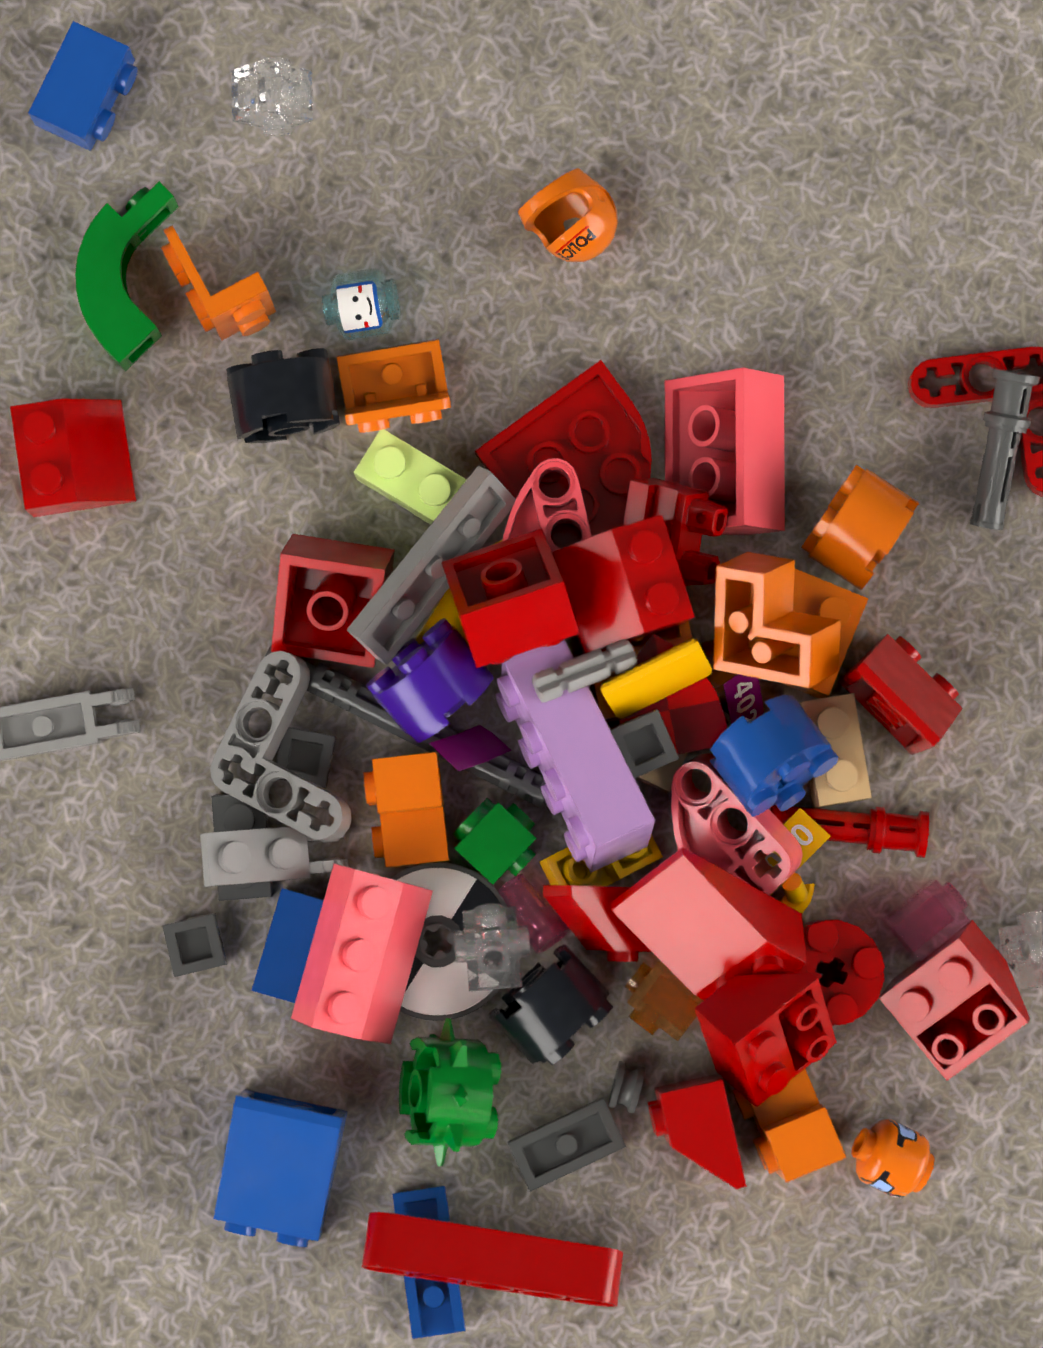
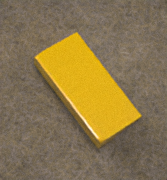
M691 638L636 665L633 669L602 682L600 690L615 716L621 719L710 676L712 668L697 638Z

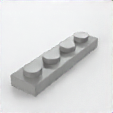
M479 465L347 629L368 652L384 664L388 665L449 589L441 562L480 549L511 511L516 499L492 472Z

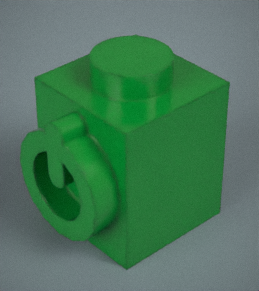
M486 798L452 834L460 841L455 850L494 885L507 870L516 877L535 857L536 853L530 846L537 838L529 831L536 824L516 804L512 803L506 810L499 802L495 805L489 798Z

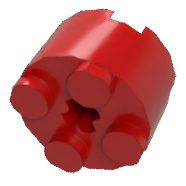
M838 919L814 920L804 924L807 964L794 973H812L819 980L822 976L816 972L819 962L830 963L834 958L839 963L836 970L841 972L839 980L837 982L828 981L825 986L820 984L831 1024L846 1025L864 1016L878 1000L885 980L883 957L874 940L858 926Z

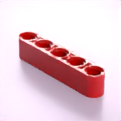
M370 1212L362 1268L387 1274L586 1305L617 1307L623 1251L401 1214Z

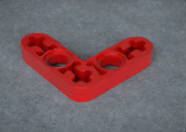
M1032 346L923 361L914 368L908 379L909 394L918 405L924 408L990 402L993 399L994 389L987 392L975 389L969 380L971 368L978 364H985L992 369L1007 370L1003 360H1011L1010 370H1020L1029 364L1030 358H1036L1037 365L1043 367V347ZM953 366L961 367L959 384L964 395H955L956 384L941 387L938 390L937 397H930V392L926 388L920 389L918 382L925 379L928 370L934 371L936 379L952 378L955 375ZM1043 376L1040 378L1039 385L1032 387L1027 417L1032 410L1043 409ZM1028 428L1026 433H1021L1019 443L1023 475L1027 487L1033 493L1043 497V478H1037L1035 471L1043 466V451L1041 450L1033 454L1030 446H1043V436L1034 434Z

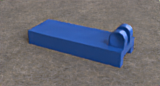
M445 1186L392 1194L395 1214L451 1222ZM404 1276L412 1339L466 1331L460 1285Z

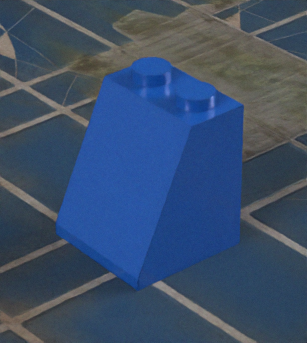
M246 1089L237 1094L232 1112L213 1219L224 1221V1230L235 1234L255 1236L257 1229L276 1232V1241L287 1245L307 1247L309 1240L319 1241L322 1235L348 1111Z

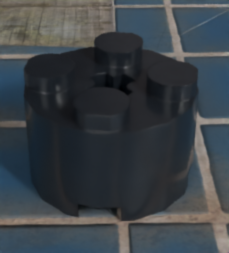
M324 348L305 350L297 353V358L286 359L283 358L281 350L260 352L251 356L252 363L239 364L226 369L237 439L244 438L245 443H270L287 440L286 435L304 432L310 428L309 425H312L314 435L334 429L340 425L328 353Z
M566 944L554 950L553 954L558 958L556 962L547 969L538 962L501 997L508 1005L505 1010L496 1007L489 1013V1018L532 1064L539 1061L542 1063L548 1061L551 1065L557 1063L574 1047L575 1043L570 1037L585 1024L589 1028L597 1025L613 1008V1005L606 999L609 995L608 989Z

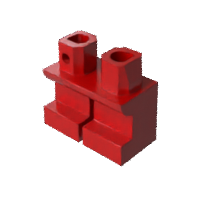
M658 478L630 480L623 526L662 514L685 586L715 583L716 566L720 564L718 556L700 552L702 534L713 537L722 536L723 531L726 529L729 510L726 507L709 501V492Z

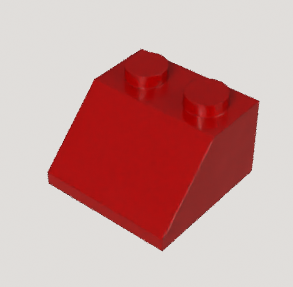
M61 398L10 406L24 508L33 517L137 502L121 399Z
M662 514L608 530L552 552L564 581L580 633L577 636L583 655L597 649L607 648V645L623 639L630 641L682 625L695 617Z
M542 528L441 562L476 668L488 664L504 663L515 655L539 647L554 646L561 643L565 638L580 634L564 581Z
M292 534L280 553L271 652L283 651L301 657L374 668L377 659L347 629L392 574L395 549Z
M713 1074L655 1087L657 1100L648 1101L647 1105L653 1132L656 1133V1136L665 1135V1140L671 1148L733 1188L747 1187L723 1079Z

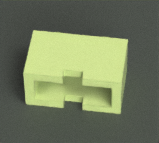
M384 429L379 430L354 471L358 481L407 509L430 525L467 480Z

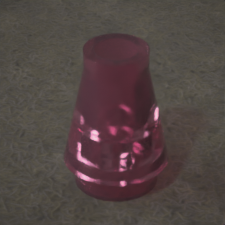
M523 873L509 880L498 890L525 947L531 946L537 954H541L557 944L570 932L569 927L544 898L543 894L526 879Z

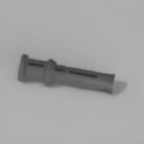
M993 368L992 377L996 379L991 409L984 413L983 418L985 426L989 427L970 524L983 528L1003 530L1021 433H1026L1031 425V420L1027 418L1032 387L1039 384L1040 376Z

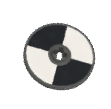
M451 863L420 864L407 868L391 877L390 879L433 891L400 1012L423 1020L443 1021L446 1018L456 1019L468 1015L484 1006L504 985L511 971L516 951L515 925L509 907L502 895L488 880L478 873ZM441 926L449 931L446 940L452 944L451 950L448 953L439 950L435 956L429 955L426 952L429 943L423 939L424 933L427 930L437 932Z

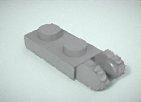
M133 688L92 694L91 691L0 707V762L101 744V739L140 733L139 720L125 719L116 721L113 724L98 726L95 707L122 706L134 701Z
M291 827L200 834L204 887L310 878V874L331 873L334 864L348 867V859L334 857L324 858L322 861L309 862L308 842H338L340 839L346 838V835L344 834V836L334 841H322L310 838Z

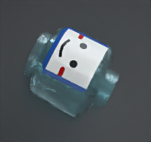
M376 268L337 274L331 284V293L322 295V307L326 324L328 326L336 324L339 334L347 340L386 335L392 329L393 320H400L401 318L396 282L393 278L386 279L384 273Z

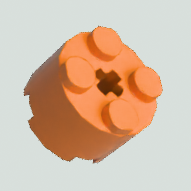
M856 465L829 503L827 510L801 548L809 552L808 556L859 590H862L874 575L872 571L875 566L889 553L903 532L919 502L866 468L864 470Z

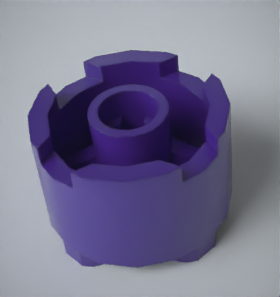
M445 618L438 621L423 635L424 641L421 644L415 638L408 640L392 659L395 666L392 669L389 666L384 668L366 684L367 688L373 693V697L405 734L410 735L416 743L430 738L450 724L446 718L456 712L465 702L469 706L472 705L494 679V676L487 669V665L476 668L468 642Z

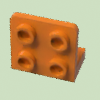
M173 225L163 229L169 243L160 248L180 286L184 287L190 283L192 284L194 289L185 294L205 332L215 328L221 340H224L241 331L243 336L252 335L270 323L268 316L275 313L276 310L268 289L258 272L210 296Z
M439 339L336 357L345 403L346 425L357 424L359 433L390 428V418L410 415L411 424L442 419L441 410L451 408Z

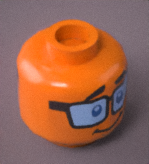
M891 1119L880 1120L871 1129L863 1128L855 1138L851 1150L852 1157L856 1158V1174L863 1183L896 1198L905 1197L911 1192L922 1190L931 1176L935 1162L934 1155L930 1153V1144L924 1135Z

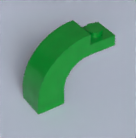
M160 182L152 189L144 187L135 193L125 206L128 212L122 217L106 203L90 223L80 245L76 261V292L83 317L103 349L125 372L162 337L157 326L131 301L126 281L128 265L137 247L179 207L174 196Z

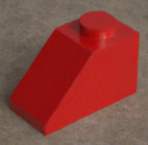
M543 885L544 898L586 950L607 951V961L639 962V952H652L611 911V902L630 887Z

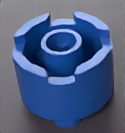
M784 694L765 701L770 711L762 714L750 723L744 716H741L720 735L710 750L716 757L709 760L746 811L753 817L760 815L774 805L780 811L791 808L805 796L806 791L803 786L813 777H819L828 772L838 761V756L833 751L831 744L794 696Z

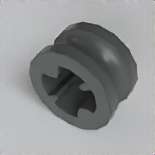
M619 1061L608 1107L615 1108L617 1105L623 1104L626 1106L627 1112L635 1113L644 1080L645 1067L638 1066L636 1070H630L625 1062Z

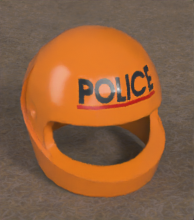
M580 168L569 171L551 182L530 198L518 211L525 229L537 234L544 247L552 255L567 262H585L602 254L615 237L618 225L617 209L613 198L602 185ZM572 218L580 219L565 231V220Z

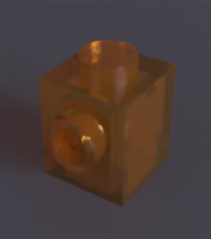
M658 959L651 967L642 962L624 986L632 992L626 999V1002L634 1007L628 1017L654 1036L657 1030L661 1028L676 1041H679L697 1017L694 1008L704 1001L695 996Z

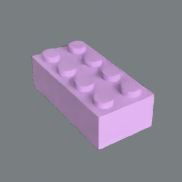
M565 640L554 646L539 647L515 655L510 660L502 663L501 677L497 678L500 692L496 694V700L506 721L509 723L515 720L523 738L518 740V744L526 763L531 769L538 766L546 784L541 786V791L551 813L556 815L561 812L569 831L564 833V838L576 862L584 859L591 873L648 847L655 819L589 687L586 686L571 693L564 690L561 697L548 702H541L536 695L532 684V678L535 673L553 667L555 671L559 669L558 666L561 663L574 659Z

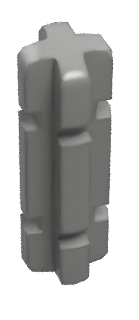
M623 639L607 645L604 652L597 649L563 662L558 666L559 669L555 671L553 667L537 672L532 678V684L540 701L548 702L561 697L564 690L571 693L607 679L610 676V672L614 671L616 674H620L633 669L637 664L636 655L630 642Z

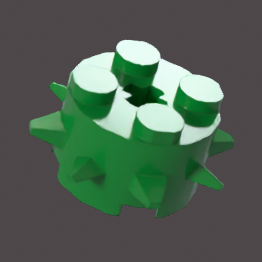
M451 1018L445 1019L440 1038L435 1034H430L429 1037H417L411 1040L410 1046L412 1050H416L413 1061L402 1062L399 1082V1113L410 1115L412 1130L407 1129L404 1133L405 1139L411 1145L433 1146L436 1163L440 1167L443 1165L448 1146L453 1152H459L461 1147L477 1146L483 1139H493L498 1129V1113L496 1108L492 1106L493 1085L498 1084L501 1076L499 1054L497 1052H488L485 1044L480 1040L455 1039Z

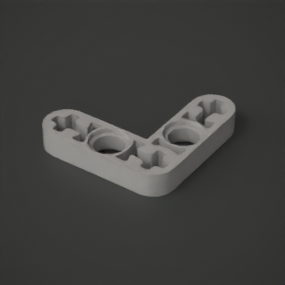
M283 651L272 652L265 656L258 665L215 753L210 767L211 778L221 791L310 838L322 841L337 840L344 836L352 820L351 810L347 802L331 791L272 761L310 682L309 668L306 662L299 656ZM278 667L282 669L287 668V672L293 676L289 685L280 684V680L274 677ZM263 693L283 700L281 706L279 707L275 703L262 700ZM266 709L272 717L271 729L265 736L255 738L249 730L250 717L257 710ZM241 762V767L253 775L260 776L256 784L234 778V774L228 771L230 763ZM286 779L292 787V798L286 806L277 809L269 800L270 787L277 780ZM306 802L319 808L327 809L329 807L328 813L335 817L334 822L331 826L322 825L319 828L321 820L301 810Z

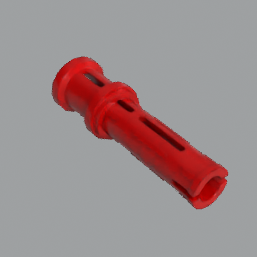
M776 805L770 807V811L783 825L801 808L817 824H826L820 826L831 836L827 841L866 844V849L871 850V853L880 854L882 849L911 851L919 858H925L929 836L928 811H920L916 816L886 813L884 807L877 806L875 809L870 808L869 813L797 806L780 811Z

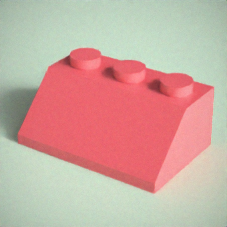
M743 367L665 380V481L709 492V501L726 507L729 511L726 529L722 535H753L785 531L783 375Z
M334 864L291 1019L311 1028L359 1040L391 1044L433 891Z

